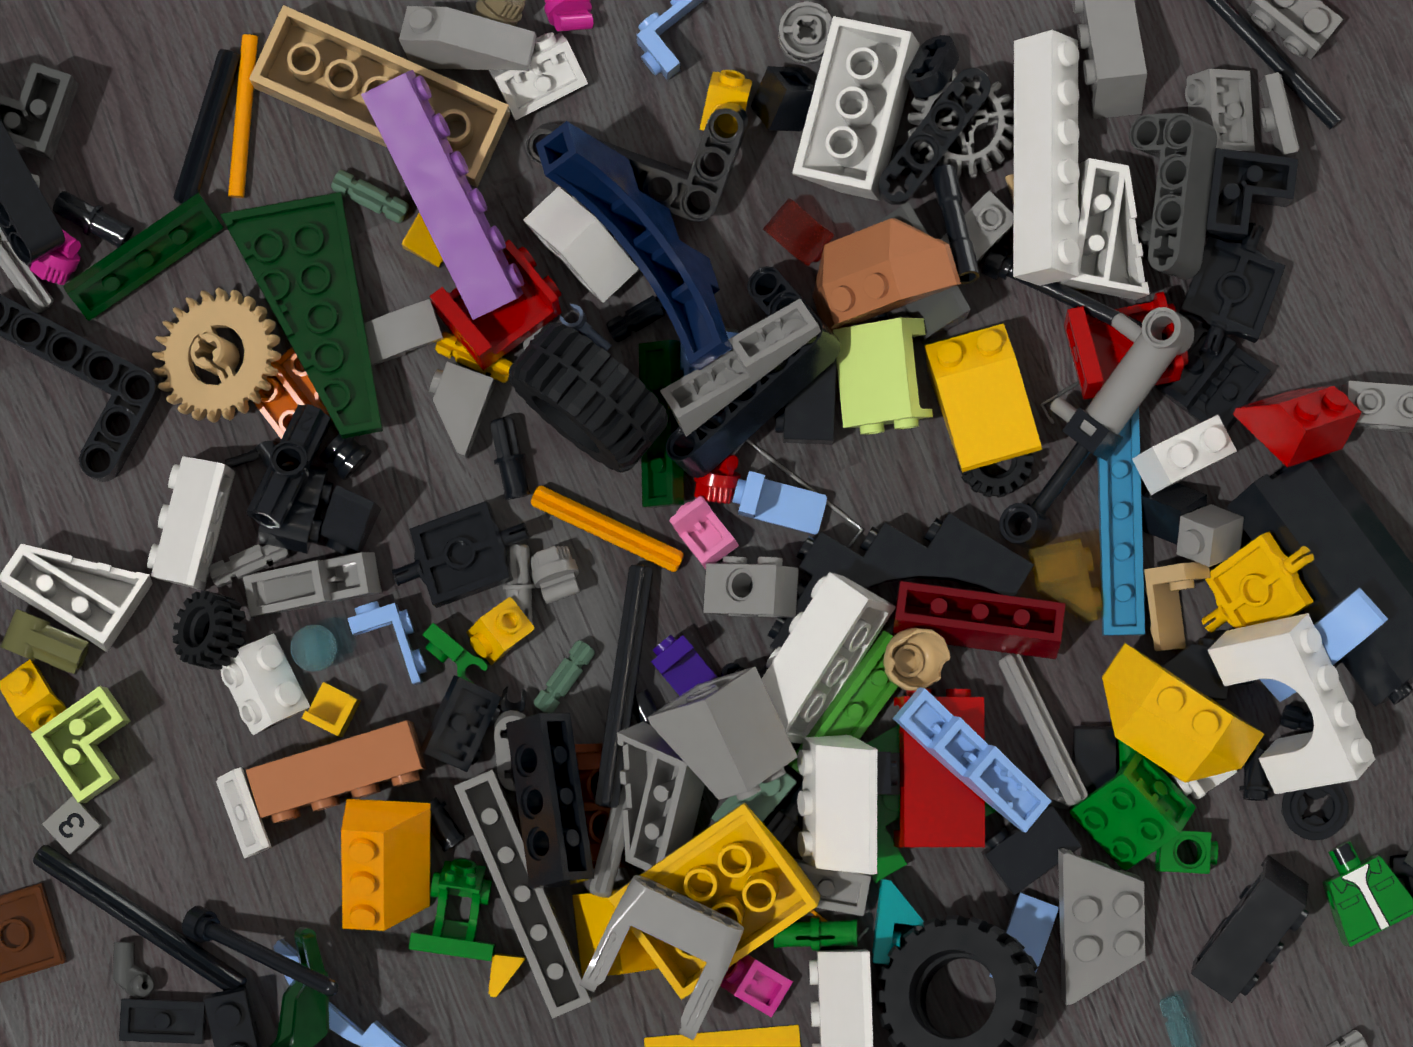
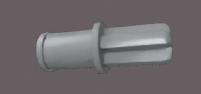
M525 544L507 546V561L513 581L503 585V589H506L507 598H513L533 624L531 599L532 588H535V585L531 584L530 549Z

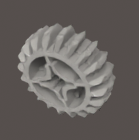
M955 69L948 81L949 83L940 92L925 97L926 100L913 98L911 106L921 113H909L907 122L914 125H919L957 76ZM965 80L961 82L965 86L963 94L971 95L974 93L978 96L982 94L978 90L979 80L978 82L972 81L970 83ZM998 81L991 86L990 93L985 101L991 112L987 113L986 110L978 111L970 121L972 124L974 123V126L969 125L966 138L964 132H962L955 140L962 155L947 151L939 161L940 164L938 166L953 165L956 168L958 179L961 174V168L967 169V175L970 179L976 178V165L978 164L983 172L986 174L990 173L992 165L988 158L1001 164L1005 157L998 148L1010 151L1014 145L1010 139L1004 136L1014 135V124L1005 123L1014 119V109L1003 110V107L1007 106L1012 98L1009 94L999 98L996 97L1002 86ZM963 94L958 101L955 100L953 95H950L951 101L958 103L965 113H969L971 109L964 107L966 99ZM951 111L949 116L938 120L936 123L937 127L943 131L954 130L957 126L953 127L950 124H955L957 115ZM995 124V136L991 143L983 150L975 153L973 148L974 134L977 131L984 130L986 126ZM917 127L912 128L908 131V138L912 135V133L916 130ZM918 142L914 148L921 153L925 150L929 152L923 160V164L928 163L932 160L934 151L928 143Z

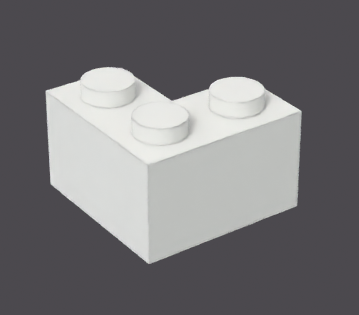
M559 186L523 219L539 240L566 264L586 289L603 303L639 270L628 257L629 254L614 236L610 235L608 229L589 209Z

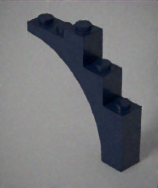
M567 121L536 144V148L545 176L564 188L589 209L631 256L665 308L680 338L689 364L701 370L730 350L731 345L714 294L720 288L710 258L679 240L670 209L639 191L629 159Z

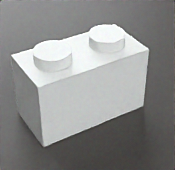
M1216 415L1149 448L1132 458L1150 495H1153L1237 452L1219 415Z

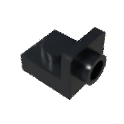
M877 752V795H900V753Z

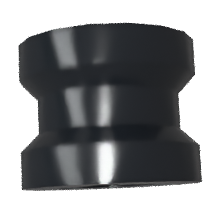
M339 434L320 455V459L326 464H333L337 468V474L345 481L362 466L372 451L366 445H359L354 440V437L342 439Z

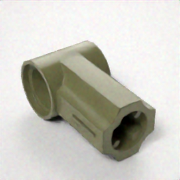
M16 609L0 647L35 661V658L53 667L77 675L88 654L90 642L50 626L51 622Z

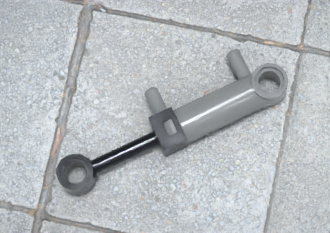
M1158 307L1151 310L1145 316L1142 328L1122 313L1116 314L1113 317L1111 326L1134 343L1085 410L1081 408L1076 409L1062 397H1057L1052 401L1050 405L1051 411L1067 422L1062 431L1077 443L1032 504L1029 502L1027 504L1015 503L1003 511L999 521V528L1006 540L1026 549H1038L1049 541L1052 534V523L1046 512L1089 453L1105 461L1110 458L1123 440L1119 433L1173 359L1185 353L1191 347L1194 341V329L1187 318L1167 307ZM1174 323L1172 336L1162 340L1163 329L1168 324ZM1030 517L1031 528L1025 535H1021V524L1026 518Z

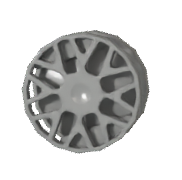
M809 1L796 3L786 10L780 20L778 39L780 48L788 58L802 64L816 63L822 59L832 22V17L828 10L818 3Z

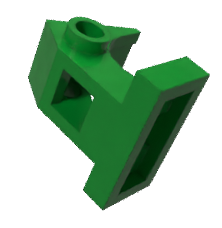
M455 859L452 862L445 861L441 873L434 872L430 896L437 897L438 904L433 933L411 932L410 950L492 961L496 943L476 941L481 904H489L492 880L485 879V866L476 865L475 862L468 859ZM449 895L472 898L469 922L445 919Z

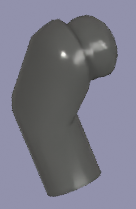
M114 942V981L134 998L140 999L150 995L154 990V980L134 964L135 942Z

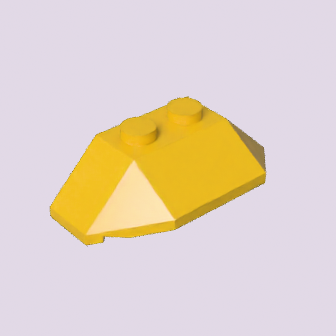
M1125 642L1102 675L1114 736L1184 783L1241 769L1264 736L1263 732Z

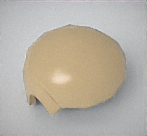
M908 628L894 635L887 644L883 666L885 667L888 679L902 690L916 691L919 687L927 688L941 679V671L944 663L950 660V652L945 639L931 629Z

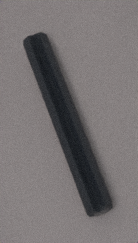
M220 49L218 51L173 196L178 204H182L198 192L200 193L240 63V56L236 52L227 49Z

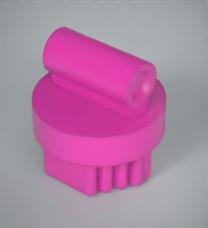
M544 0L546 3L544 7L545 14L549 23L555 26L556 31L592 29L593 16L590 13L592 9L590 0Z
M63 229L65 244L35 261L30 267V271L42 280L51 281L58 285H64L67 282L71 272L76 271L80 261L78 251L81 248V243Z

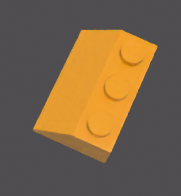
M346 799L341 827L342 929L385 931L430 907L431 803Z

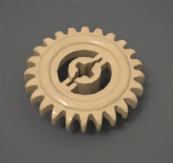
M221 288L215 290L217 295L215 300L210 293L202 290L200 292L202 297L201 305L193 298L186 297V302L189 306L188 313L174 307L173 312L176 314L179 322L176 324L162 321L163 325L171 332V335L155 337L158 342L166 346V350L152 353L154 358L165 362V365L153 369V372L158 376L168 377L164 382L158 384V388L162 391H173L171 395L166 397L167 402L173 405L182 402L178 406L180 413L189 414L192 412L191 416L197 421L203 420L207 415V419L213 423L220 419L221 414L225 419L232 420L235 416L236 408L241 413L246 414L249 411V400L259 404L261 396L258 391L260 389L267 391L271 389V384L266 380L267 376H276L278 374V370L272 367L271 363L281 358V353L272 350L273 347L280 343V337L270 334L275 329L276 324L271 319H265L267 309L262 306L256 307L255 299L250 296H246L243 302V296L237 290L230 292L231 297L229 299L227 292ZM217 328H231L242 339L245 351L243 363L237 374L235 369L240 358L238 348L234 343L218 336L215 330ZM193 362L198 367L219 376L222 383L211 385L202 382L195 373Z

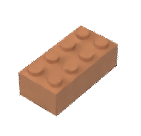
M406 720L246 769L259 817L271 818L273 824H279L301 817L299 809L312 806L313 811H321L341 805L339 797L352 793L353 799H360L380 793L379 784L392 781L393 787H399L419 781L421 779L418 772L428 769L423 753L419 751L421 746L414 723Z

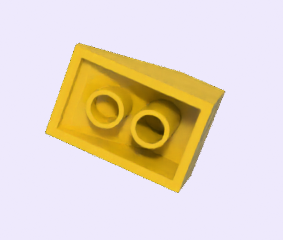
M1004 323L924 345L927 371L962 472L1042 450L1019 366Z

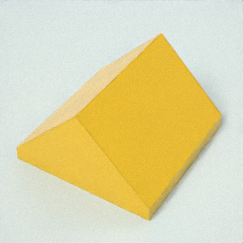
M591 893L572 895L582 976L615 911L608 898ZM629 929L607 976L659 968Z

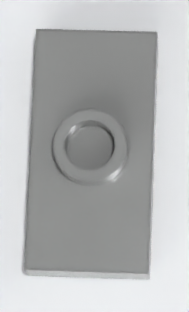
M1279 72L1268 74L1259 82L1265 108L1260 109L1262 125L1265 132L1271 131L1276 155L1293 158L1299 150V145L1282 76Z

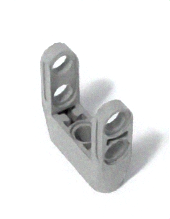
M635 875L617 905L579 985L595 992L597 986L605 981L630 927L633 926L707 962L681 1016V1027L678 1031L679 1034L694 1040L728 970L743 934L744 927L735 920L646 877Z

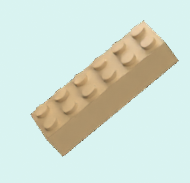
M285 5L282 6L249 78L255 89L387 147L361 94L405 72L413 70L416 77L421 75L428 84L432 98L428 99L434 113H440L445 119L450 130V136L447 137L453 152L458 150L464 157L469 169V173L465 174L469 184L477 188L511 115L508 104Z

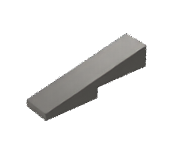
M798 299L730 338L729 342L732 350L721 355L703 369H697L660 390L669 411L685 436L687 437L818 335L821 332L819 325L802 300Z

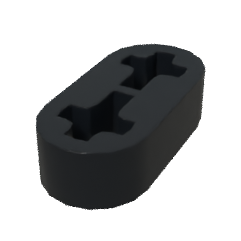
M940 35L924 42L918 49L906 73L907 81L914 96L918 98L929 97L940 92L947 85L959 61L958 51L950 36Z

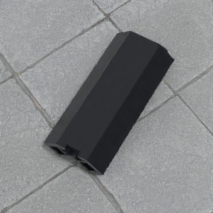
M1330 453L1288 468L1285 466L1271 476L1265 474L1253 482L1227 506L1228 509L1244 517L1243 529L1252 541L1261 534L1270 531L1283 554L1287 557L1298 551L1302 546H1306L1311 550L1304 556L1313 553L1314 560L1298 570L1297 573L1314 601L1303 609L1305 613H1309L1313 624L1323 618L1333 607L1359 587L1365 592L1388 620L1340 660L1375 707L1388 700H1391L1395 705L1413 692V687L1411 686L1413 683V564Z

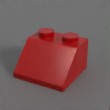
M1335 386L1290 390L1238 407L1233 415L1288 468L1343 449L1362 412L1349 400L1345 393L1338 390Z

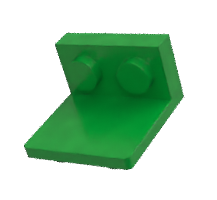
M1134 751L1127 757L1114 778L1088 795L1084 801L1074 805L1070 810V814L1123 870H1128L1178 836L1195 811L1196 806L1154 762L1139 752Z

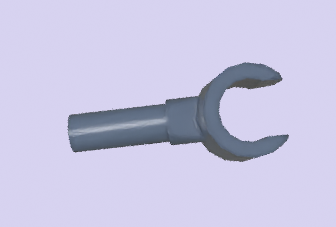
M570 304L571 308L580 314L579 319L575 323H568L560 316L561 323L566 327L577 330L582 335L591 339L597 346L607 351L612 345L587 323L586 315L580 306Z

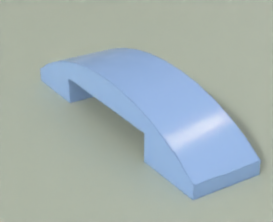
M1359 587L1333 607L1314 626L1321 635L1322 644L1333 665L1384 624L1388 618ZM1260 679L1279 702L1296 693L1293 688L1282 682L1272 679Z
M284 939L278 940L273 946L274 951L299 963L297 950ZM285 976L288 984L290 985L294 979ZM329 1001V1028L346 1040L361 1047H407L377 1020L364 1032Z

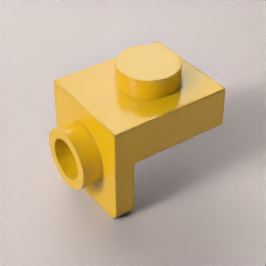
M722 70L721 73L713 72L699 130H705L709 117L721 104L728 102L736 103L746 111L752 80L746 79L742 73L734 70ZM730 114L718 116L717 123L723 132L734 133L738 130V123L735 117Z
M509 597L480 617L466 633L470 637V644L474 651L480 657L486 658L490 665H493L516 643L529 635L534 630V625L513 598Z
M31 659L0 680V690L16 718L32 732H35L67 709L64 703L54 695L38 666Z

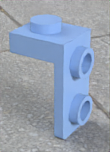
M671 0L672 7L661 16L655 12L638 26L640 32L636 35L637 44L645 52L641 59L655 76L661 72L668 81L680 71V62L659 36L704 0Z
M749 471L747 480L738 479L732 501L733 503L740 504L738 515L813 535L818 534L827 502L826 495L764 479V474Z
M378 601L355 608L356 616L347 618L352 634L357 636L393 624L412 684L418 685L423 683L420 674L427 672V668L420 648L412 650L408 634L414 633V628L407 609L400 611L396 603L380 607Z

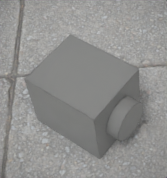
M1212 504L1180 516L1176 554L1207 567L1227 560L1240 550L1244 517Z

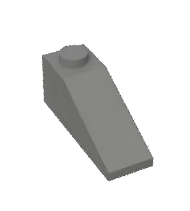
M407 6L399 41L408 60L427 69L529 71L537 36L535 32L449 7Z

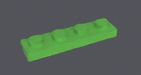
M882 632L806 737L851 735L860 740L898 687L888 679L885 667L883 666L887 644L893 637L890 633ZM803 742L795 751L797 756L799 750H803ZM796 758L787 765L800 774Z

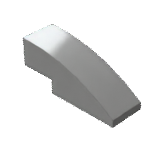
M360 552L328 560H316L243 576L250 617L382 593L374 552Z

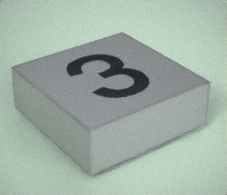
M74 796L70 797L42 823L69 854H73L102 827L82 803L77 802Z

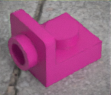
M746 955L728 968L720 986L772 1018L793 982L752 956Z

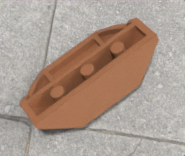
M890 218L825 244L812 296L818 316L833 332V329L854 325L960 285L961 282L948 243L935 239L896 218Z

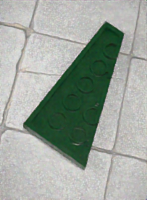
M338 192L220 214L342 439L382 432V421L342 193Z

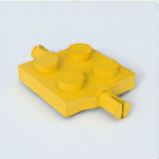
M1269 531L1258 536L1211 570V578L1205 580L1214 593L1218 608L1202 618L1203 625L1210 623L1204 628L1209 632H1214L1225 622H1228L1235 629L1295 616L1311 605L1314 601L1297 573L1298 570L1314 560L1313 553L1304 556L1311 550L1306 546H1302L1298 551L1287 557L1283 554Z

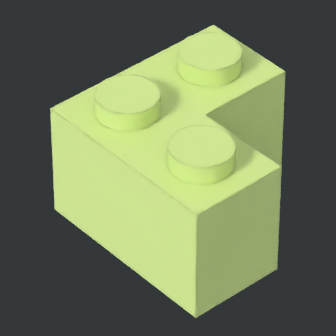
M99 686L31 735L77 802L87 803L120 780L97 745L131 721L109 689Z

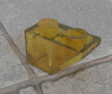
M1080 538L1031 549L1029 557L1030 562L1034 564L1032 571L1037 592L1052 602L1066 603L1065 610L1085 623L1098 620L1097 612L1103 611L1099 588H1091L1088 571L1094 570V564L1089 546L1082 547Z

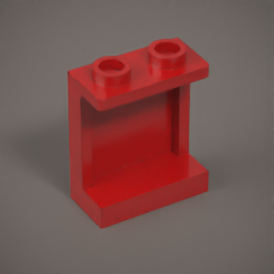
M510 240L505 242L506 248H504L503 253L509 264L515 263L523 277L524 285L521 286L524 294L519 298L473 320L457 287L448 293L442 286L429 296L435 313L483 371L562 313L558 299L562 295L559 288L549 276L542 279L536 272L534 267L537 264L525 247L521 246L517 249Z
M1164 292L1155 293L1152 302L1115 309L1140 322H1143L1145 316L1151 310L1158 307H1167L1176 312L1173 303L1167 304ZM1084 306L1067 309L1064 328L1083 399L1094 398L1134 342L1112 326L1086 315ZM1174 323L1168 324L1162 331L1167 339L1174 332ZM1187 351L1173 359L1155 385L1180 381L1183 367L1188 364Z

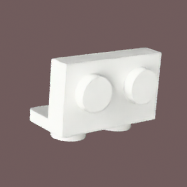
M274 633L238 648L239 653L237 657H230L231 664L227 667L222 666L220 670L222 680L229 687L239 708L240 716L244 723L247 724L252 735L260 733L268 727L310 708Z

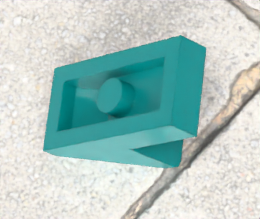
M887 879L880 880L871 962L890 965L888 953L894 945L900 947L901 932L893 931L894 923L923 926L924 921L893 882Z

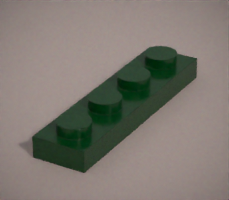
M198 192L63 287L82 314L90 321L223 229V226Z
M669 339L639 343V380L658 398V402L664 406L668 414L667 427L641 458L642 507L657 508L684 505L683 469L669 458L666 453L667 439L679 425L669 411L660 392L663 388L681 379L680 341Z

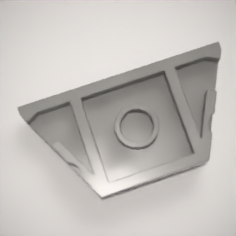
M1060 848L1058 849L1061 999L1066 1005H1071L1145 960L1144 881L1140 876L1133 873L1113 869L1106 863L1095 859L1091 861L1073 854L1071 850Z

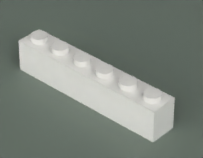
M1054 30L1014 41L1013 277L1039 286L1078 277V259L1080 256L1078 247V219L1080 216L1078 207V179L1080 175L1078 167V40Z

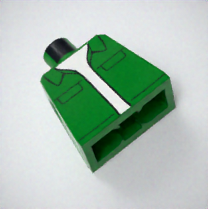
M1347 841L1328 851L1339 873L1324 880L1322 883L1340 940L1344 946L1352 947L1413 915V898L1379 855H1373L1361 861L1351 841Z

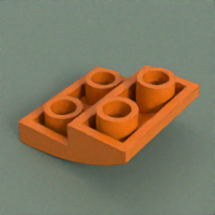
M293 347L284 353L279 360L271 363V366L278 370V374L276 376H267L266 380L271 384V389L269 391L260 389L258 392L261 396V402L259 404L253 403L281 439L298 404L312 405L330 416Z

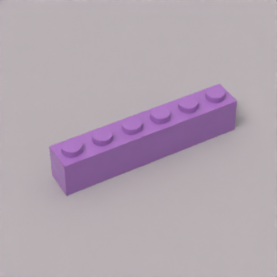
M411 70L361 94L472 319L474 320L519 298L524 294L521 286L524 285L523 277L515 263H508L502 249L506 248L503 236L495 225L490 226L484 214L487 211L486 202L477 188L472 190L465 174L469 173V169L464 157L458 150L453 152L447 139L450 136L449 127L440 113H434L428 99L432 98L425 79L421 75L416 77L414 71Z

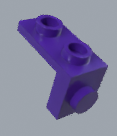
M669 635L652 650L657 657L651 663L679 696L697 684L718 678L684 635L677 640L672 635Z

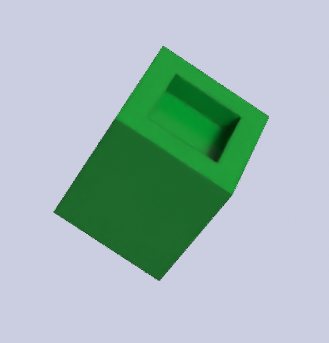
M1181 831L1178 836L1156 850L1155 871L1210 874V866H1216L1218 859L1217 841H1211L1212 832ZM1184 840L1192 841L1197 847V856L1189 864H1184L1177 856V848Z

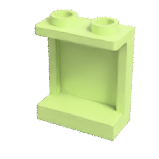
M900 317L833 329V333L840 341L841 348L836 358L843 428H860V435L878 434L885 432L884 425L894 424V429L919 427V419L933 417L932 409H922L919 405L912 337L926 335L924 318Z

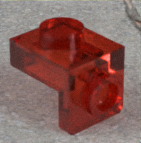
M790 198L787 199L762 229L794 258L806 266L821 260L824 245L829 243L834 237L833 233L820 225Z

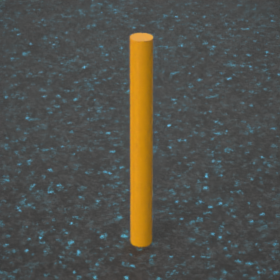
M243 34L241 40L228 197L244 198L254 91L249 78L256 65L258 36Z

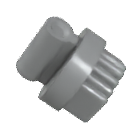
M552 546L536 552L530 558L529 562L533 571L531 576L536 588L541 589L546 604L581 592L576 579L579 570L567 546Z

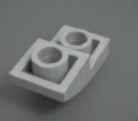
M430 299L404 307L365 323L372 366L406 355L405 352L444 340Z

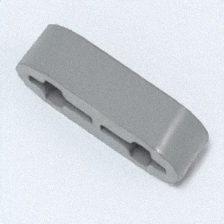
M514 710L503 712L494 723L498 778L504 788L510 791H516L514 779L511 773H505L504 771L511 769V755L507 733H501V730L507 729L506 723L526 717L523 713Z

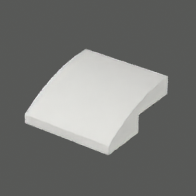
M243 768L234 769L218 777L216 783L244 859L271 848Z

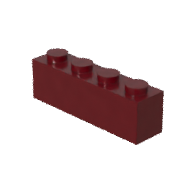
M900 581L892 636L908 628L931 629L942 636L947 645L1056 659L1062 640L1066 603Z

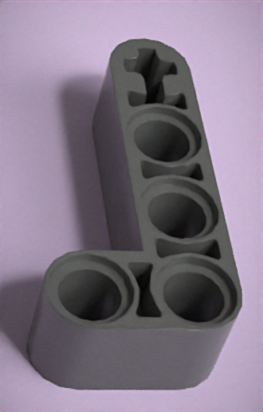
M1145 114L1138 117L1131 125L1129 140L1137 150L1160 158L1148 260L1151 267L1157 271L1183 280L1190 279L1199 271L1203 259L1217 133L1211 124L1188 114Z

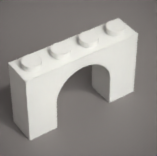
M1309 613L1227 630L1208 649L1224 686L1258 679L1276 680L1293 688L1305 700L1312 713L1313 732L1277 738L1258 758L1275 794L1358 780L1375 761L1371 743L1362 731L1356 718L1355 709L1344 692L1339 681L1338 672L1326 653L1321 635L1315 628Z

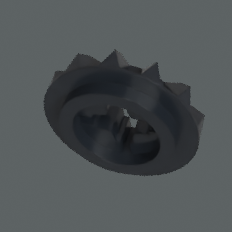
M1338 783L1286 792L1283 794L1281 813L1288 828L1301 838L1323 840L1336 834L1344 825L1348 815V800L1344 790ZM1303 793L1313 800L1328 796L1320 807L1323 812L1322 816L1326 819L1325 822L1316 815L1301 818L1308 807L1305 802L1306 799L1302 795Z

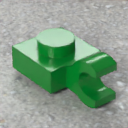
M432 623L423 633V636L430 641L425 648L443 664L448 658L457 664L458 677L473 683L466 676V670L469 666L478 665L485 672L489 669L484 660L471 655L435 623Z

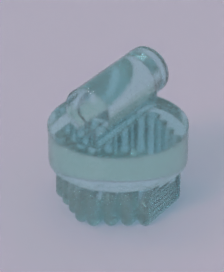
M308 625L301 628L294 635L290 646L291 655L295 663L302 669L312 672L322 671L330 667L336 660L338 642L335 635L329 629L320 625Z

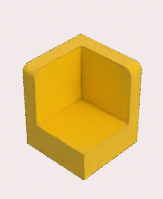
M323 682L309 710L304 711L301 718L338 737H343L361 700Z

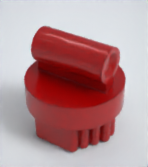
M730 454L709 474L704 477L694 478L696 482L694 497L702 496L708 502L731 503L738 479H741V474L734 471L738 466V458Z

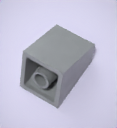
M756 667L697 684L647 717L650 725L718 800L735 795L738 800H744L761 791L759 786L761 782L767 783L786 773L784 766L798 757Z

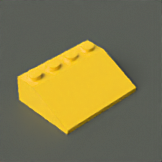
M745 802L639 875L735 920L744 927L743 934L729 967L816 908L821 897L796 860ZM629 883L608 897L615 909ZM631 926L630 930L682 1000L691 994L707 962Z

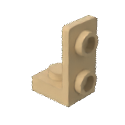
M1197 562L1144 569L1145 592L1148 597L1151 620L1150 632L1153 638L1155 651L1184 649L1186 643L1179 590L1195 588L1194 580L1211 578L1210 568Z

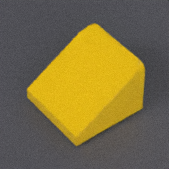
M419 212L401 245L405 250L439 268L443 259Z
M497 953L492 957L488 991L490 997H497L526 960L525 956Z

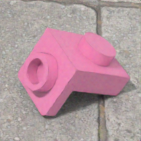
M702 496L682 505L669 520L679 537L705 570L706 564H716L723 556L728 555L739 546L735 538L715 515Z

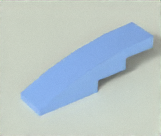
M919 687L892 718L953 775L1022 832L1026 833L1052 802L996 746L988 745L962 718L953 716L925 688Z

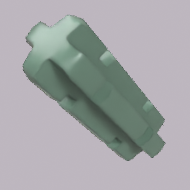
M339 170L332 181L331 188L333 191L341 192L344 197L350 195L352 201L378 214L383 212L386 218L396 223H401L408 212L409 205L407 202L396 196L393 199L390 198L388 192L362 179L357 181L354 175L344 170Z
M581 640L575 642L568 652L571 655L568 659H563L546 683L548 686L546 690H541L535 698L534 705L542 712L553 713L560 704L559 698L561 696L565 697L583 672L582 666L584 664L587 666L595 655L594 649Z

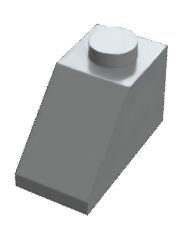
M447 361L444 371L436 370L429 392L435 394L433 402L456 452L460 457L468 459L496 382L492 377Z

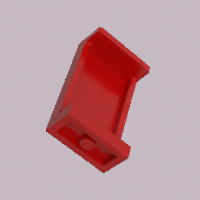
M946 689V697H935L953 716L962 718L985 741L984 697H971V689ZM906 690V696L895 697L894 706H899L901 709L915 691ZM900 726V830L894 831V847H985V801L953 775Z

